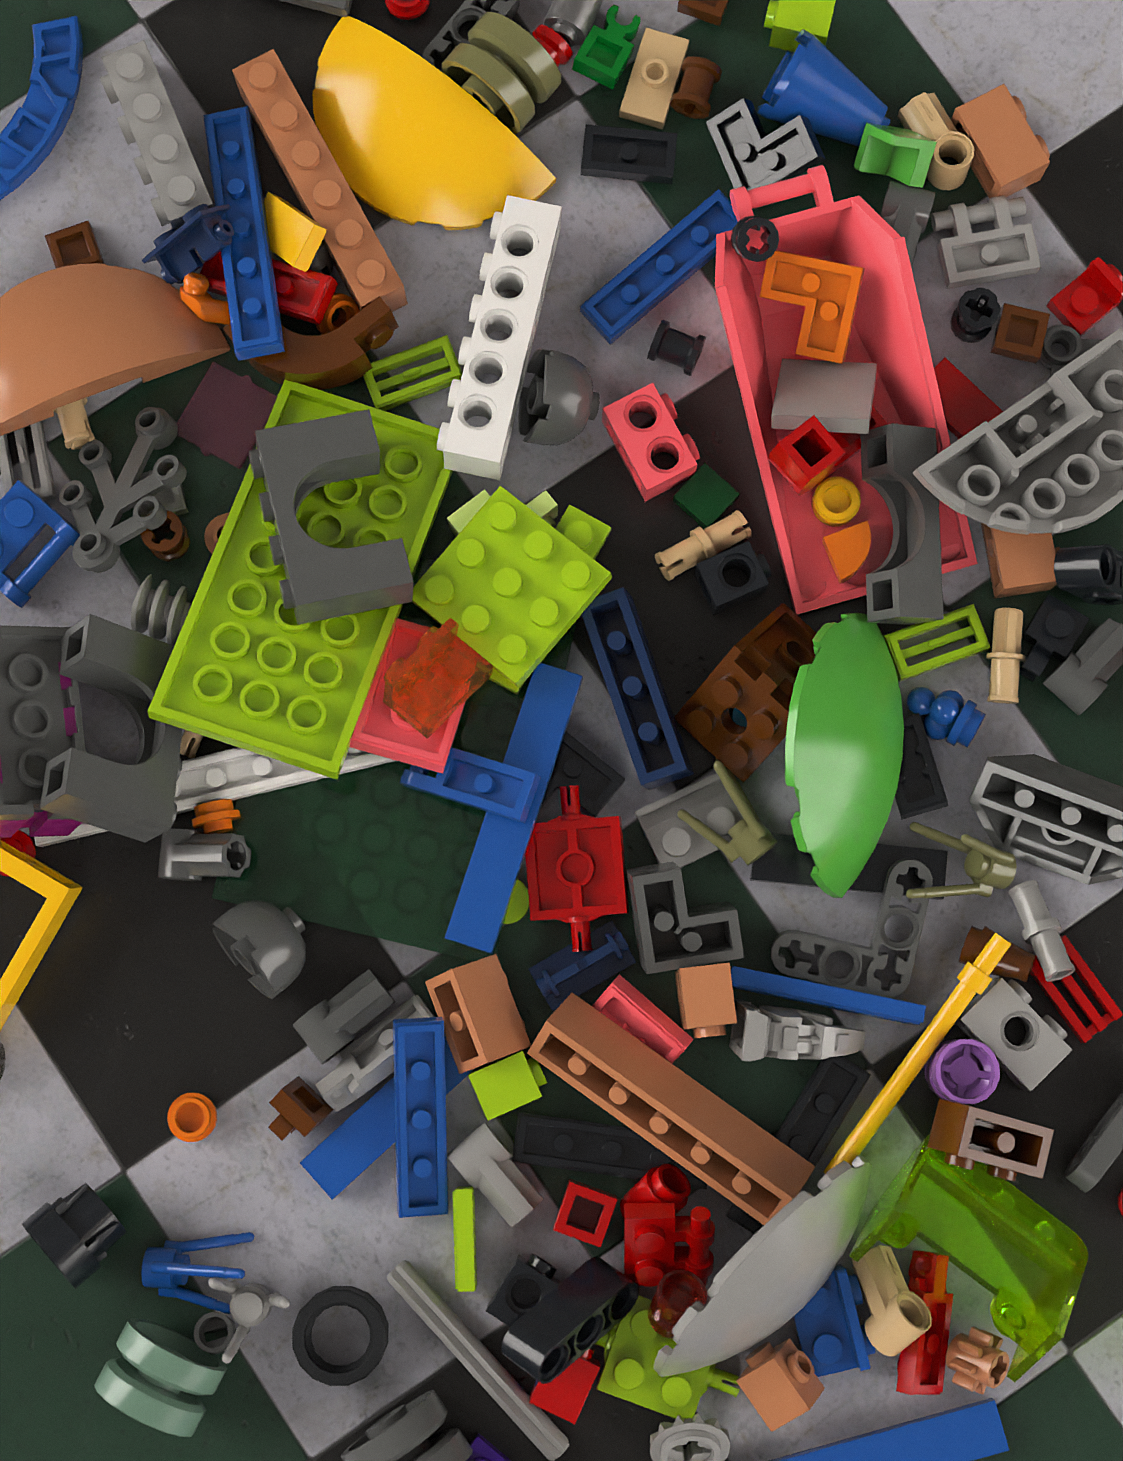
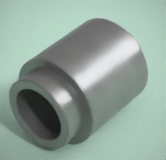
M553 0L544 20V25L556 31L570 47L574 46V44H583L593 26L603 0Z

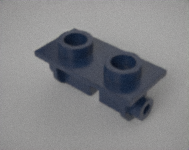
M201 204L191 209L182 217L185 224L179 229L174 228L163 233L154 240L153 243L156 248L142 259L143 263L157 260L162 267L161 276L167 283H183L184 277L187 274L195 273L203 266L195 249H197L205 262L211 260L231 244L234 229L228 221L221 218L231 208L230 205L225 204L209 208L207 204Z
M612 920L591 932L593 950L572 952V944L528 969L552 1011L556 1010L572 992L580 996L636 963L621 932L617 930Z

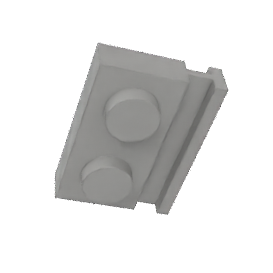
M717 773L649 804L634 813L658 864L673 861L680 868L720 850L678 817L677 812L680 809L686 810L728 842L732 840L731 836L727 833L728 830L743 819Z

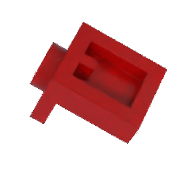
M1097 257L1081 275L1051 298L1046 306L1063 325L1075 329L1081 337L1123 300V275L1115 266L1106 264L1100 257Z

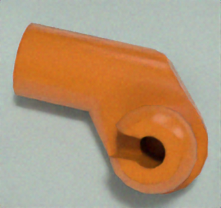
M193 272L187 274L184 277V286L180 287L181 300L201 320L228 325L230 323L228 301L214 299L207 292L209 281L206 276Z

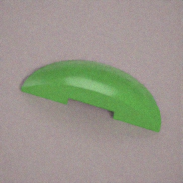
M862 613L841 614V621L839 623L824 624L812 639L815 658L812 664L799 667L791 696L786 729L785 782L787 786L794 787L800 811L794 813L791 819L794 838L799 851L811 853L816 866L813 867L810 876L819 888L833 898H843L873 853L891 811L898 787L903 758L904 720L902 696L896 668L877 623L867 622V615Z

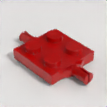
M579 785L559 787L562 816H558L548 822L535 823L525 853L530 921L556 919L570 923L572 952L593 950L590 921H594L604 915L629 913L621 816L594 818L581 814Z

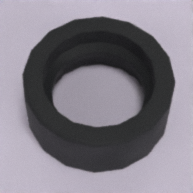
M332 1286L315 1294L299 1311L292 1328V1349L299 1366L312 1379L328 1386H349L365 1379L379 1365L389 1342L388 1321L382 1306L368 1292L353 1286ZM333 1306H349L358 1310L365 1317L370 1329V1342L366 1352L357 1361L348 1365H333L324 1361L316 1353L312 1343V1328L316 1318L324 1310Z

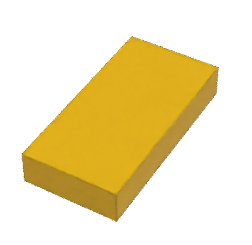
M268 192L264 199L270 249L294 268L307 272L327 229L281 197Z

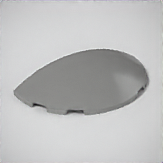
M1119 328L1058 370L1046 383L989 422H983L915 469L913 472L914 476L935 497L954 511L986 524L990 528L1025 535L1030 533H1062L1085 526L1107 514L1123 500V329Z
M858 1155L852 1161L855 1169L849 1163L843 1161L827 1171L817 1184L821 1191L815 1197L810 1192H800L728 1261L713 1278L714 1283L707 1292L712 1298L709 1303L704 1306L700 1301L695 1302L686 1310L672 1329L674 1334L673 1340L677 1345L673 1349L666 1345L659 1350L655 1358L654 1370L660 1377L691 1372L724 1361L765 1339L780 1329L804 1308L825 1284L843 1257L857 1228L867 1198L872 1172V1164L864 1156Z

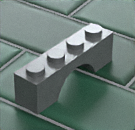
M891 423L871 429L868 434H860L862 480L874 487L886 502L893 524V539L890 552L882 565L866 574L867 622L913 625L942 620L944 617L939 499L926 489L913 474L915 469L937 455L936 428Z

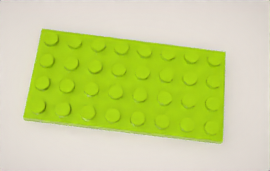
M284 380L264 429L369 409L380 450V474L333 482L315 489L299 506L296 514L299 525L313 540L333 548H354L402 538L413 579L453 470L444 469L443 451L437 450L440 429L297 382ZM249 464L151 701L148 715L151 719L333 779H338L350 747V740L403 604L297 625L294 608L284 609L280 593L279 580L287 579L283 564L274 566L268 537L276 535L273 521L264 522L258 493L266 492L263 478L254 479L251 464Z

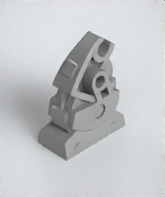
M734 999L737 1023L731 1026L729 1047L742 1061H753L764 1057L788 1060H821L864 1050L866 1031L832 1025L833 1018L778 1006H759L758 1008L751 1004V1002Z

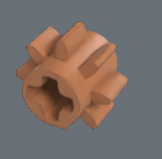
M971 1327L969 1336L964 1333L957 1334L952 1339L946 1353L947 1367L956 1371L952 1378V1383L979 1394H984L986 1386L997 1388L1003 1382L1009 1368L1008 1354L999 1349L1003 1339L975 1327Z

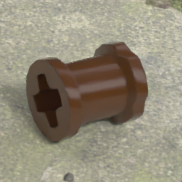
M694 56L686 57L681 66L684 74L678 93L672 95L670 106L683 116L693 119H704L709 116L711 106L708 101L714 83L720 81L722 70L716 63L708 59Z
M168 510L166 520L160 527L153 530L147 529L140 533L144 544L150 548L152 554L158 559L167 562L182 558L188 552L191 544L187 528L182 524L177 515ZM172 530L175 534L172 540L164 538L160 542L157 538L160 531L168 533Z

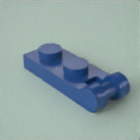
M451 747L443 774L437 772L436 778L428 776L430 770L411 765L409 770L404 769L399 783L420 792L430 793L525 824L541 777L536 773Z

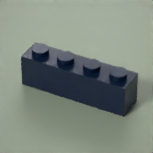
M622 587L596 597L582 613V617L641 786L651 790L694 774L632 595Z

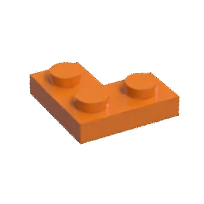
M778 250L767 259L759 297L805 306L795 354L840 364L844 363L865 268Z

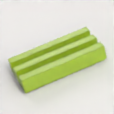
M448 335L372 362L373 368L363 375L375 408L386 411L450 387L453 379L461 380L462 371ZM443 351L445 357L417 366L382 381L376 382L374 376ZM447 368H450L451 370L444 374L438 375L436 377L430 378L428 380L422 381L420 383L414 384L412 386L406 387L404 389L395 391L393 393L381 397L380 393L386 392L388 390L394 389L396 387L402 386L412 381L421 379L423 377L429 376L431 374L437 373Z
M974 604L943 614L944 619L918 623L884 636L897 670L899 682L980 654L991 648ZM966 618L969 621L970 626L904 650H901L899 646L901 641ZM974 636L976 639L974 644L907 667L905 661L907 659Z
M457 1186L452 1192L455 1289H458V1292L476 1291L475 1192L472 1186Z

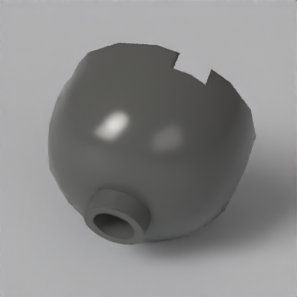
M544 348L536 350L526 371L535 375L529 388L522 387L518 413L519 433L526 436L523 439L524 442L557 446L573 440L583 431L588 420L596 418L599 410L600 396L598 392H593V381L586 366L576 358L559 351Z
M251 900L231 908L213 922V925H215L212 928L213 933L224 952L235 966L240 963L253 975V977L247 980L266 997L271 999L276 997L301 973L306 961V946L300 933L305 930V926L291 908L286 907L281 911L270 902Z

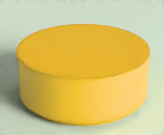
M843 477L825 479L818 485L812 497V510L817 519L833 527L849 523L857 514L861 504L858 488L853 482Z

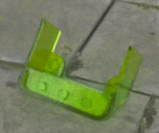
M929 1134L917 1146L870 1211L849 1256L858 1262L878 1240L894 1248H905L916 1236L938 1253L948 1255L951 1263L994 1295L990 1305L993 1323L1002 1335L1018 1344L1007 1374L1009 1379L1016 1382L1063 1338L1088 1261L1087 1248L1082 1239L1072 1229L1007 1180L986 1174L987 1165L975 1161L973 1170L944 1163L946 1152L927 1147L930 1138Z

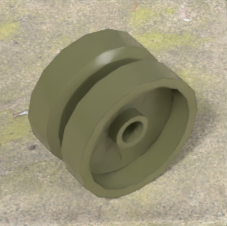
M487 11L469 30V44H458L441 63L442 72L472 95L512 133L517 134L521 132L535 115L534 102L540 104L545 102L561 84V73L549 53L528 31L499 13Z

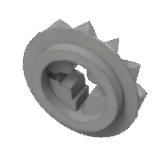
M699 1413L691 1419H684L677 1415L674 1423L661 1422L658 1432L650 1435V1455L653 1461H725L731 1447L728 1429L720 1427L717 1418L703 1421ZM688 1441H691V1443L687 1445L686 1449H683V1445H686Z

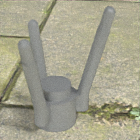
M211 1278L208 1281L211 1288L227 1292L232 1296L230 1313L238 1323L237 1330L222 1356V1361L230 1363L246 1335L250 1332L251 1326L261 1323L270 1314L273 1306L287 1308L290 1304L289 1299L281 1296L279 1292L270 1293L264 1285L258 1283H248L242 1286L236 1280L227 1281L220 1278Z

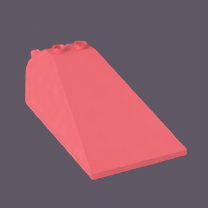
M823 165L808 168L805 175L747 190L745 186L731 189L730 200L737 222L744 217L754 216L752 209L809 193L813 194L816 207L769 219L775 225L779 234V243L776 250L865 268L844 362L877 363L873 406L888 424L936 428L937 454L950 446L951 442L905 237H901L860 196L834 202L828 175ZM760 227V231L752 228L747 231L746 234L750 239L746 245L748 251L751 246L760 249L764 245L760 239L764 232L762 227ZM733 230L716 234L715 290L793 610L798 615L865 596L866 574L880 567L890 552L893 539V524L890 511L883 497L874 487L862 480L861 450L828 477H843L850 480L856 485L861 496L860 508L855 517L849 523L838 527L822 523L817 519L812 510V497L818 485L799 496L768 459V455L777 443L794 431L771 428V414L782 359L826 360L795 354L805 306L759 297L767 259L755 262L738 255L732 246L731 235ZM939 500L942 574L978 564L967 516L954 511ZM868 521L871 531V544L867 558L852 578L839 584L823 546L822 539L824 536Z

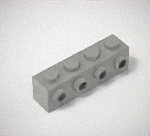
M145 40L101 57L108 74L100 77V80L110 103L120 102L125 115L118 117L117 121L127 144L136 142L141 152V156L134 158V162L144 185L153 182L158 193V197L151 199V203L161 226L170 223L173 229H179L185 224L182 217L188 211L201 204H207L209 208H213L214 205Z

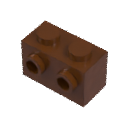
M939 1099L927 1147L946 1152L944 1163L973 1170L975 1161L988 1164L986 1174L1015 1182L1019 1172L1043 1179L1054 1130L976 1107Z

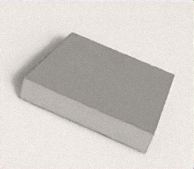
M782 359L771 414V428L795 430L815 415L828 432L868 434L876 383L877 363L844 362L840 364L831 361Z

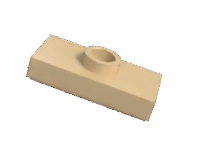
M645 28L619 110L620 118L663 130L670 108V100L675 92L681 73L682 62L689 48L688 39Z

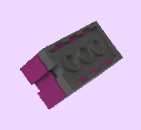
M0 625V838L12 837L20 828L28 827L30 837L68 836L82 823L40 809L46 763L71 747L86 752L78 681L59 674L65 631L70 627Z

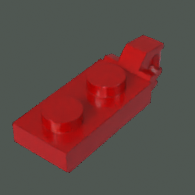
M913 1250L908 1270L910 1277L908 1290L915 1293L925 1302L931 1313L932 1326L901 1351L897 1361V1392L909 1395H940V1393H943L946 1353L954 1294L948 1293L946 1288L949 1256L946 1254Z

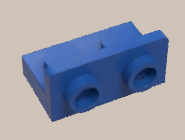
M837 1264L825 1284L804 1308L793 1316L800 1350L810 1359L817 1377L858 1368L860 1371L871 1369L868 1355L876 1353L875 1347L870 1343L866 1335L865 1324L860 1325L855 1306L863 1304L856 1274L848 1275L846 1268L841 1264Z

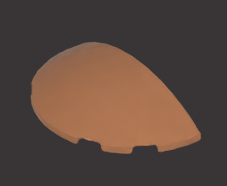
M101 263L64 266L43 272L16 285L0 297V436L54 416L53 410L140 377L143 383L229 352L230 346L216 323L201 320L181 300L180 290L153 274L135 268L129 269Z

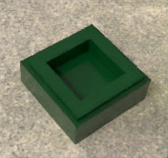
M704 463L673 496V501L705 529L716 523L739 498L740 493Z

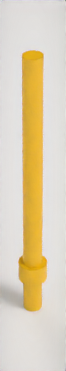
M995 932L974 963L967 962L957 976V979L960 980L958 985L823 1171L825 1174L843 1161L852 1166V1161L864 1150L975 994L982 995L990 984L992 978L989 975L1011 946L1010 942Z

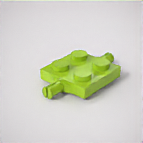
M638 1296L635 1305L627 1316L595 1343V1345L604 1348V1366L596 1386L597 1390L675 1419L677 1415L684 1419H691L695 1415L700 1398L708 1390V1387L733 1395L735 1398L740 1391L736 1387L722 1383L724 1379L738 1385L736 1380L739 1376L716 1368V1363L691 1372L660 1377L654 1370L655 1358L659 1350L664 1346L668 1345L673 1349L677 1345L673 1340L674 1334L672 1329L685 1312L642 1296Z

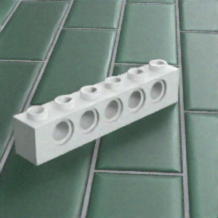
M507 195L503 212L495 211L490 239L496 241L493 253H484L479 280L485 281L482 295L474 294L469 313V322L475 323L472 337H463L459 352L458 364L464 365L461 380L453 379L450 386L447 406L454 408L450 423L442 422L438 434L437 450L443 451L444 469L500 480L560 235L562 206ZM521 248L530 253L525 256H515L510 251ZM510 289L517 291L519 295L514 298H505L499 295V293ZM495 331H503L510 335L502 341H496L488 337L489 334ZM492 373L500 379L494 383L486 384L480 382L477 378L482 374ZM473 416H483L489 420L482 427H473L466 421Z

